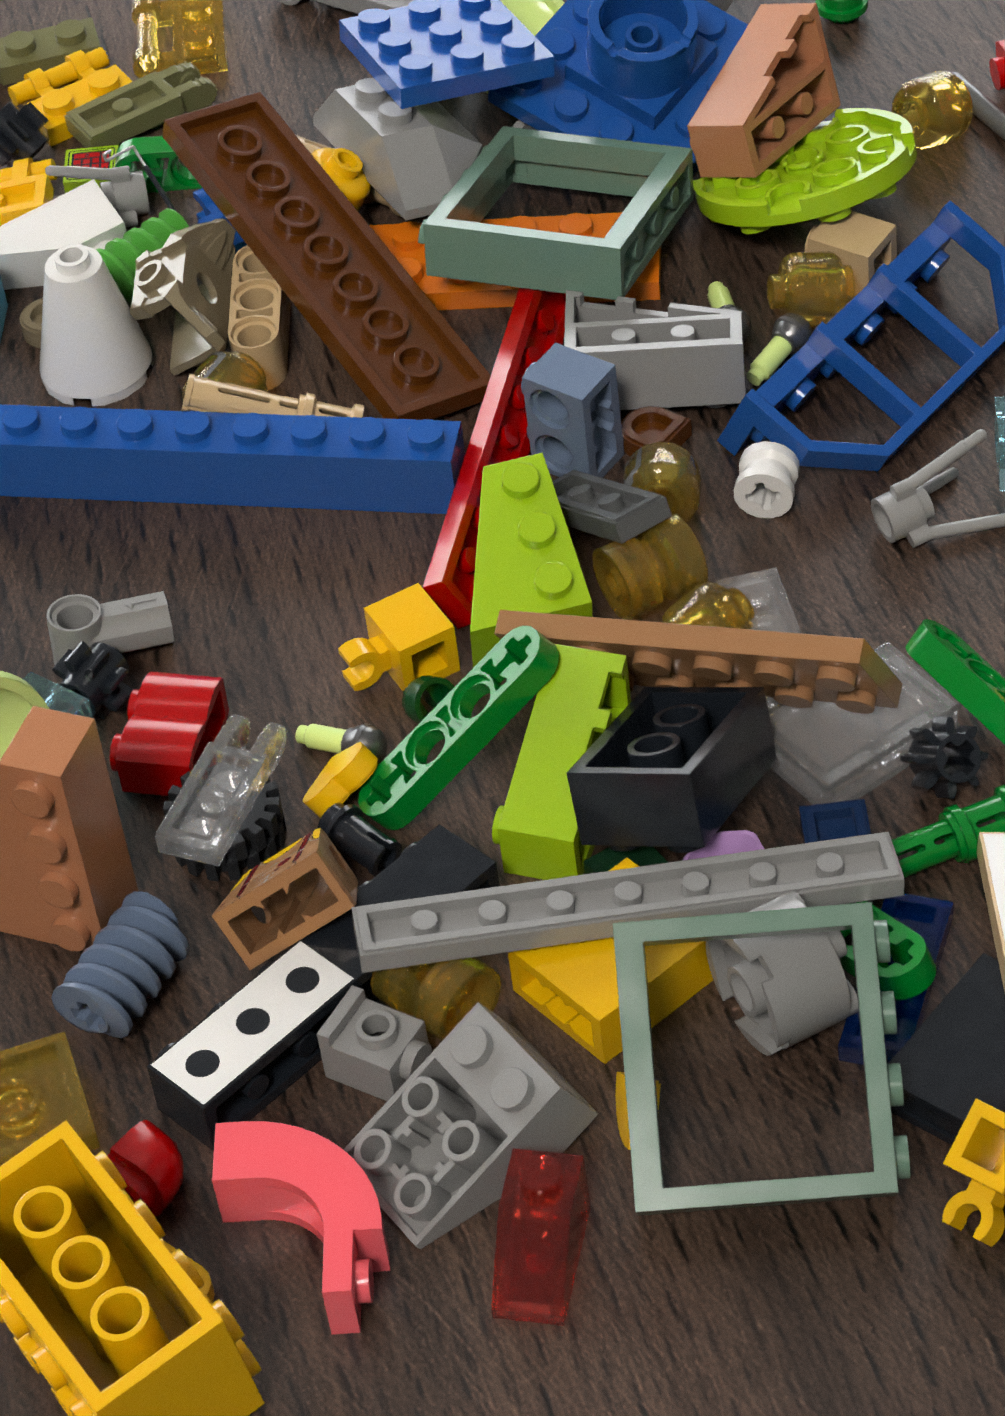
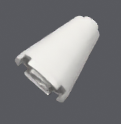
M79 244L63 246L48 258L44 269L40 375L49 395L69 405H74L73 398L91 399L92 407L105 406L127 398L143 387L148 379L146 371L150 364L153 366L150 344L137 320L130 315V308L100 253L91 247Z

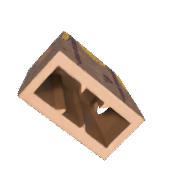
M318 828L244 874L214 911L212 917L249 970H252L352 909L351 907H355L358 880L322 828ZM252 906L263 908L266 917L265 923L256 918L251 910Z

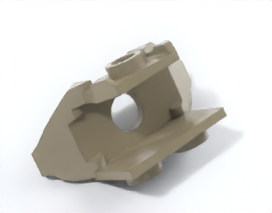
M215 219L173 232L162 248L152 252L146 250L135 260L136 272L130 315L135 320L153 318L154 314L170 305L176 309L169 370L174 376L193 366H201L204 361L206 364V358L210 354L219 351L224 352L227 348L231 272L235 256L233 241L236 230L226 219ZM197 278H199L203 282L199 286L197 284Z

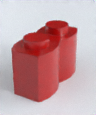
M150 671L144 678L140 689H134L131 692L127 709L128 722L122 734L116 733L110 747V766L112 771L118 772L123 792L168 796V791L172 785L182 788L181 776L189 771L197 778L201 776L199 766L207 763L211 765L212 754L219 746L229 713L223 678Z

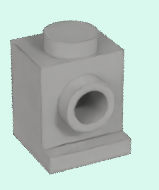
M353 985L317 1033L325 1076L385 1101H388L432 1053V1047L428 1043L425 1021L366 999L364 989Z

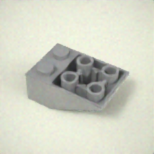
M477 1002L343 1150L354 1158L366 1173L377 1195L379 1206L417 1248L422 1249L552 1166L594 1120L598 1113L515 1027Z

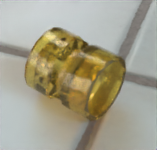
M675 513L668 519L637 535V539L633 537L622 544L611 541L596 548L592 555L593 568L600 589L610 607L624 620H635L654 611L657 605L663 602V595L670 600H676L705 586L708 581V568L701 546L691 528Z
M476 957L373 971L371 988L373 995L392 1009L425 1021L426 1031L442 1042L477 1002L490 1011H494L499 1000L501 981L500 975L493 968Z

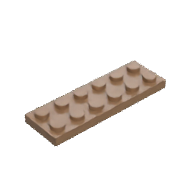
M510 610L499 611L494 633L499 639H502L514 628L522 625L531 626L554 644L626 655L630 692L633 691L634 685L648 687H764L766 697H774L775 701L786 706L810 708L813 706V701L832 702L843 710L868 714L874 712L875 706L898 708L902 689V682L864 638Z

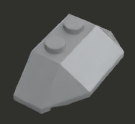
M374 78L361 79L353 86L335 89L313 115V125L336 149H348L361 159L363 164L362 171L367 181L405 221L431 215L441 203L443 196L450 192L461 178L463 171L473 164L482 151V144L438 101L401 109Z

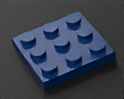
M413 0L408 6L389 10L366 9L361 11L358 16L339 20L340 40L401 109L555 76V56L500 0Z

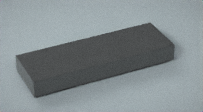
M572 470L552 481L568 527L621 544L672 516L666 497L660 494L577 470Z

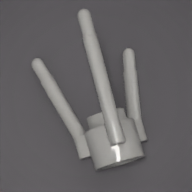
M49 165L45 168V173L48 176L110 180L100 182V188L124 221L125 227L138 226L137 216L149 214L148 195L142 170L130 172L129 166L98 168ZM55 195V196H53V199H55V198H57V197H59V196H61V195Z
M979 429L910 477L891 485L889 492L871 500L874 520L888 542L894 543L906 537L910 545L915 548L932 539L1005 527V513L928 526L927 521L935 516L934 506L929 494L942 488L959 475V471L955 467L949 468L942 473L940 472L987 438L985 430Z

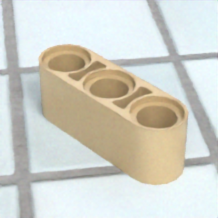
M248 245L242 247L233 259L228 338L238 384L248 388L268 391L279 386L287 375L291 300Z

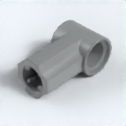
M164 591L101 604L91 596L73 594L57 599L47 610L46 618L55 665L68 649L74 650L81 641H84L89 648L96 642L105 643L114 647L121 654L174 642L173 628Z

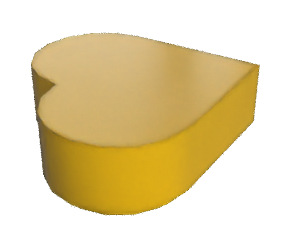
M361 742L332 756L306 792L303 803L321 818L330 806L335 803H344L351 793L360 788L370 778L378 766V758Z

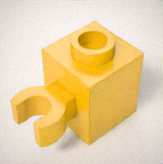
M419 583L364 607L369 639L354 638L338 648L340 656L349 666L342 671L343 677L354 691L364 690L378 681L382 673L386 671L400 689L404 691L410 682L418 677L430 675L445 678L461 670L454 625Z
M975 1099L943 1162L944 1165L970 1178L971 1181L966 1190L955 1194L948 1201L943 1211L942 1222L962 1231L969 1215L974 1211L980 1210L981 1221L975 1229L973 1238L992 1247L1001 1238L1005 1229V1214L1003 1211L1005 1205V1112Z

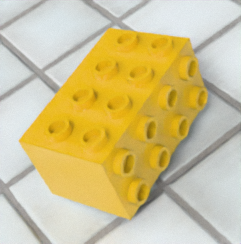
M66 1120L1 1165L0 1323H5L15 1336L13 1338L37 1374H43L52 1387V1393L68 1416H249L265 1404L252 1379L262 1369L249 1348L242 1341L241 1338L245 1335L241 1327L220 1299L213 1303L201 1288L205 1284L193 1264L181 1249L178 1248L172 1252L162 1239L165 1233L155 1216L141 1199L135 1203L124 1190L127 1185L123 1177L103 1151L94 1156Z

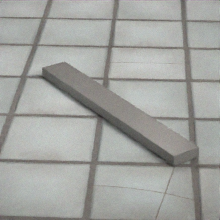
M881 832L351 908L361 971L365 973L614 937L613 923L748 912L792 891L797 892L802 897L807 907L849 904L904 896L905 878L889 832Z

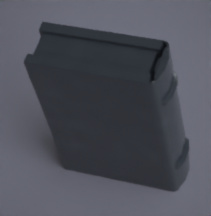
M985 953L979 957L889 1062H900L904 1106L891 1107V1113L950 1145L953 1144L975 1099L1005 1112V993L998 960Z

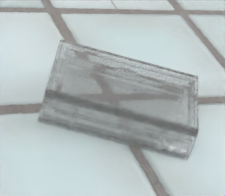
M888 641L873 650L902 682L898 708L875 706L873 713L861 714L843 710L832 702L813 701V706L810 708H795L784 705L769 715L777 759L770 768L813 805L857 800L909 767V763L900 761V756L908 753L909 747L914 740L909 732L911 728H926L932 731L934 716H952L955 728L961 725L958 722L957 711L962 708V704L932 676Z

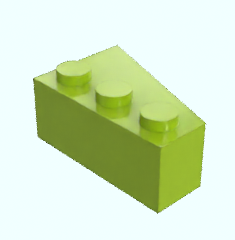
M543 452L483 466L470 625L473 667L501 640L494 634L500 610L593 617L592 600Z
M555 644L559 651L558 666L550 680L536 695L505 805L499 806L493 821L492 840L494 844L500 845L504 873L542 880L584 875L595 845H581L567 772L631 703L626 655Z

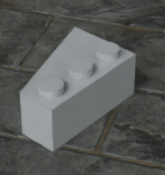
M566 290L564 346L616 365L620 410H634L648 406L664 409L686 406L720 408L729 404L741 403L746 395L741 311L670 303L668 312L636 308V299L618 296L615 300V306L584 302L583 292Z

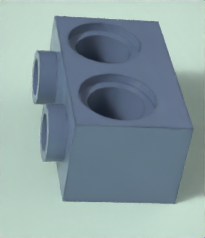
M555 342L537 362H533L527 368L522 377L521 390L525 400L527 437L530 441L531 455L543 452L549 473L557 477H561L572 470H577L603 478L624 455L616 365Z

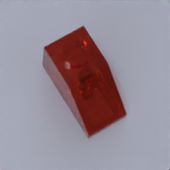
M512 1149L498 1207L491 1306L493 1318L564 1326L591 1208L584 1155Z

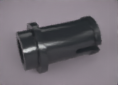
M333 804L325 811L318 823L317 829L322 828L338 851L341 850L365 867L374 877L401 855V844L364 820L362 810L355 804Z

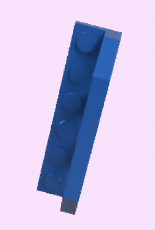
M949 200L930 226L888 266L883 263L876 270L867 286L827 324L822 321L815 328L806 344L757 391L752 388L744 396L717 441L734 456L751 440L758 443L769 439L771 442L785 445L796 454L800 466L879 471L1005 345V247ZM951 239L990 271L999 330L982 347L917 292L918 288L914 285L920 277L927 283L930 282L945 266L950 256L944 249ZM887 309L894 314L900 313L961 367L922 407L850 346L854 341L860 346L865 345L884 323L885 320L881 315ZM838 371L901 428L884 445L818 441L809 439L780 412L786 406L793 412L798 410L816 389L817 385L813 380L820 373L829 379Z

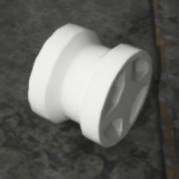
M762 441L747 447L740 457L739 476L735 481L733 490L734 500L739 508L752 516L770 519L782 516L789 511L794 501V485L800 471L799 460L796 454L787 446L776 442Z

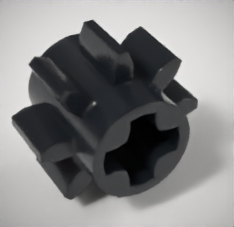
M10 101L0 109L1 166L7 165L12 159L16 161L30 157L33 158L50 140L40 130L49 120L31 102L19 109Z
M81 641L74 650L68 649L52 668V671L63 679L56 687L57 698L69 712L75 715L92 718L97 714L101 719H105L111 711L117 712L133 691L132 688L122 682L129 674L128 662L118 650L105 643L96 642L89 648L84 641Z
M934 716L932 731L926 728H911L909 732L914 740L909 747L908 753L900 756V761L909 763L912 772L916 775L912 780L911 786L914 789H929L934 786L937 798L948 799L955 798L957 793L956 783L962 786L977 787L980 783L976 773L980 768L981 761L988 758V753L980 751L977 742L973 739L978 728L970 725H960L955 728L952 716Z

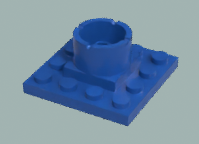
M567 0L535 35L555 56V76L488 90V102L540 131L691 148L687 125L748 24L706 0ZM692 152L694 175L699 169L697 166L695 154Z

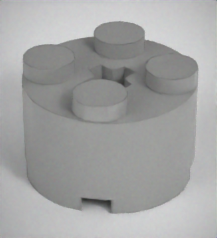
M792 891L748 912L803 908L807 906L802 897L797 892ZM840 930L706 941L709 968L722 1000L725 1001L733 996L735 997L745 1016L734 1022L750 1044L764 1055L768 1056L787 1049L859 1012L857 994L851 983L846 979L839 960L847 954L846 943Z

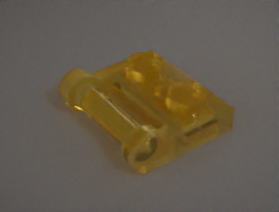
M133 0L131 4V17L134 24L137 25V50L133 54V71L138 78H142L155 71L158 73L173 65L178 66L179 63L182 64L185 61L195 65L201 74L228 71L226 21L223 0ZM172 26L173 51L161 52L158 49L157 28Z

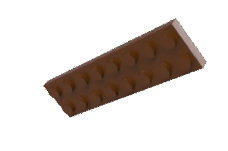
M261 92L164 120L162 137L383 418L432 420L483 401L491 377L489 372Z

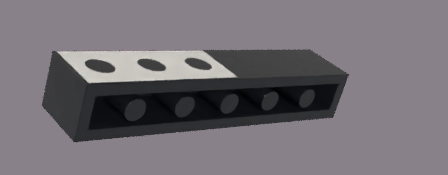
M439 824L421 840L407 846L400 857L375 878L361 884L357 889L355 907L499 887L496 861ZM352 909L296 942L276 960L267 962L258 971L256 976L227 1000L216 1004L201 1022L178 1041L168 1044L160 1051L156 1059L147 1065L158 1109L214 1152L216 1123L250 1121L322 1060L317 1033L352 985L364 989L366 999L385 1006L435 963L362 973L353 926Z

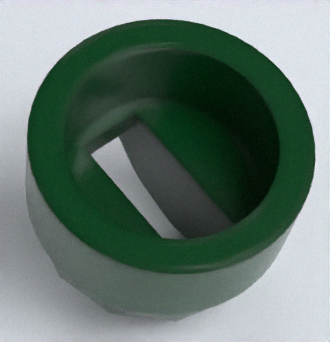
M430 675L414 679L403 691L402 706L405 714L415 723L419 724L429 714L420 702L421 697L428 705L435 708L454 688V685L445 678Z

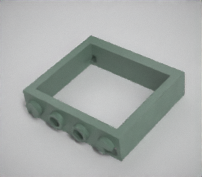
M503 126L491 142L483 147L481 154L473 164L463 171L459 181L448 194L446 193L443 196L441 203L428 219L423 220L419 230L418 243L425 245L426 275L565 294L566 290L583 292L584 296L616 300L618 296L625 297L693 200L692 148ZM512 182L633 197L604 238L480 223Z
M872 902L613 923L635 1213L638 1216L888 1197L898 1194L897 1179L910 1178V1159L907 1135L893 1136L891 1107L904 1106L903 1083L900 1062H886L884 1035L897 1034V1019L894 992H880L877 963L890 962L887 920H873ZM851 930L873 1172L664 1188L645 946Z

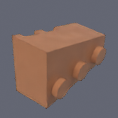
M816 3L760 5L687 125L690 135V146L695 154L700 177L756 178L841 106Z

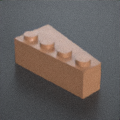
M33 706L0 760V932L56 944L69 951H84L93 944L99 930L107 926L113 912L121 908L126 895L139 890L95 718Z

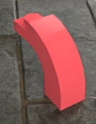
M265 1121L216 1123L212 1182L223 1223L261 1220L285 1221L299 1225L316 1235L324 1244L322 1295L331 1335L360 1333L361 1304L373 1303L374 1300L373 1272L391 1271L390 1255L378 1198L364 1170L345 1150L329 1139L297 1126Z

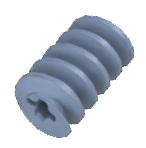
M134 891L126 895L121 908L113 912L107 926L99 930L93 944L83 951L78 964L67 972L63 984L54 989L52 994L54 1009L66 1021L88 1033H104L117 1038L128 1036L133 1027L131 1018L136 1019L144 1015L147 1009L145 999L150 1000L158 996L162 987L160 980L164 981L171 978L176 969L174 961L184 960L189 953V943L180 931L177 918L172 910L160 899L148 892Z

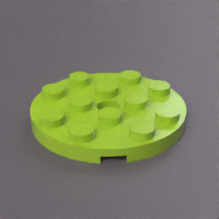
M871 108L836 109L835 118L819 123L756 178L701 177L700 179L693 180V188L699 209L704 216L714 223L738 226L744 234L760 233L772 226L787 225L816 218L821 222H834L850 215L852 212L851 207L868 199H879L894 193L897 190L896 183L914 165L917 158V148L910 123L898 114Z

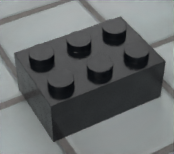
M644 687L567 772L581 845L608 846L613 851H629L640 846L668 847L669 850L677 853L692 852L704 848L777 759L764 687Z

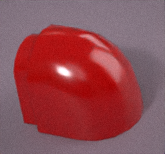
M147 1119L140 1121L110 1148V1153L107 1155L123 1177L127 1185L124 1190L135 1203L141 1199L155 1217L160 1215L170 1205L183 1183L184 1163L177 1143Z

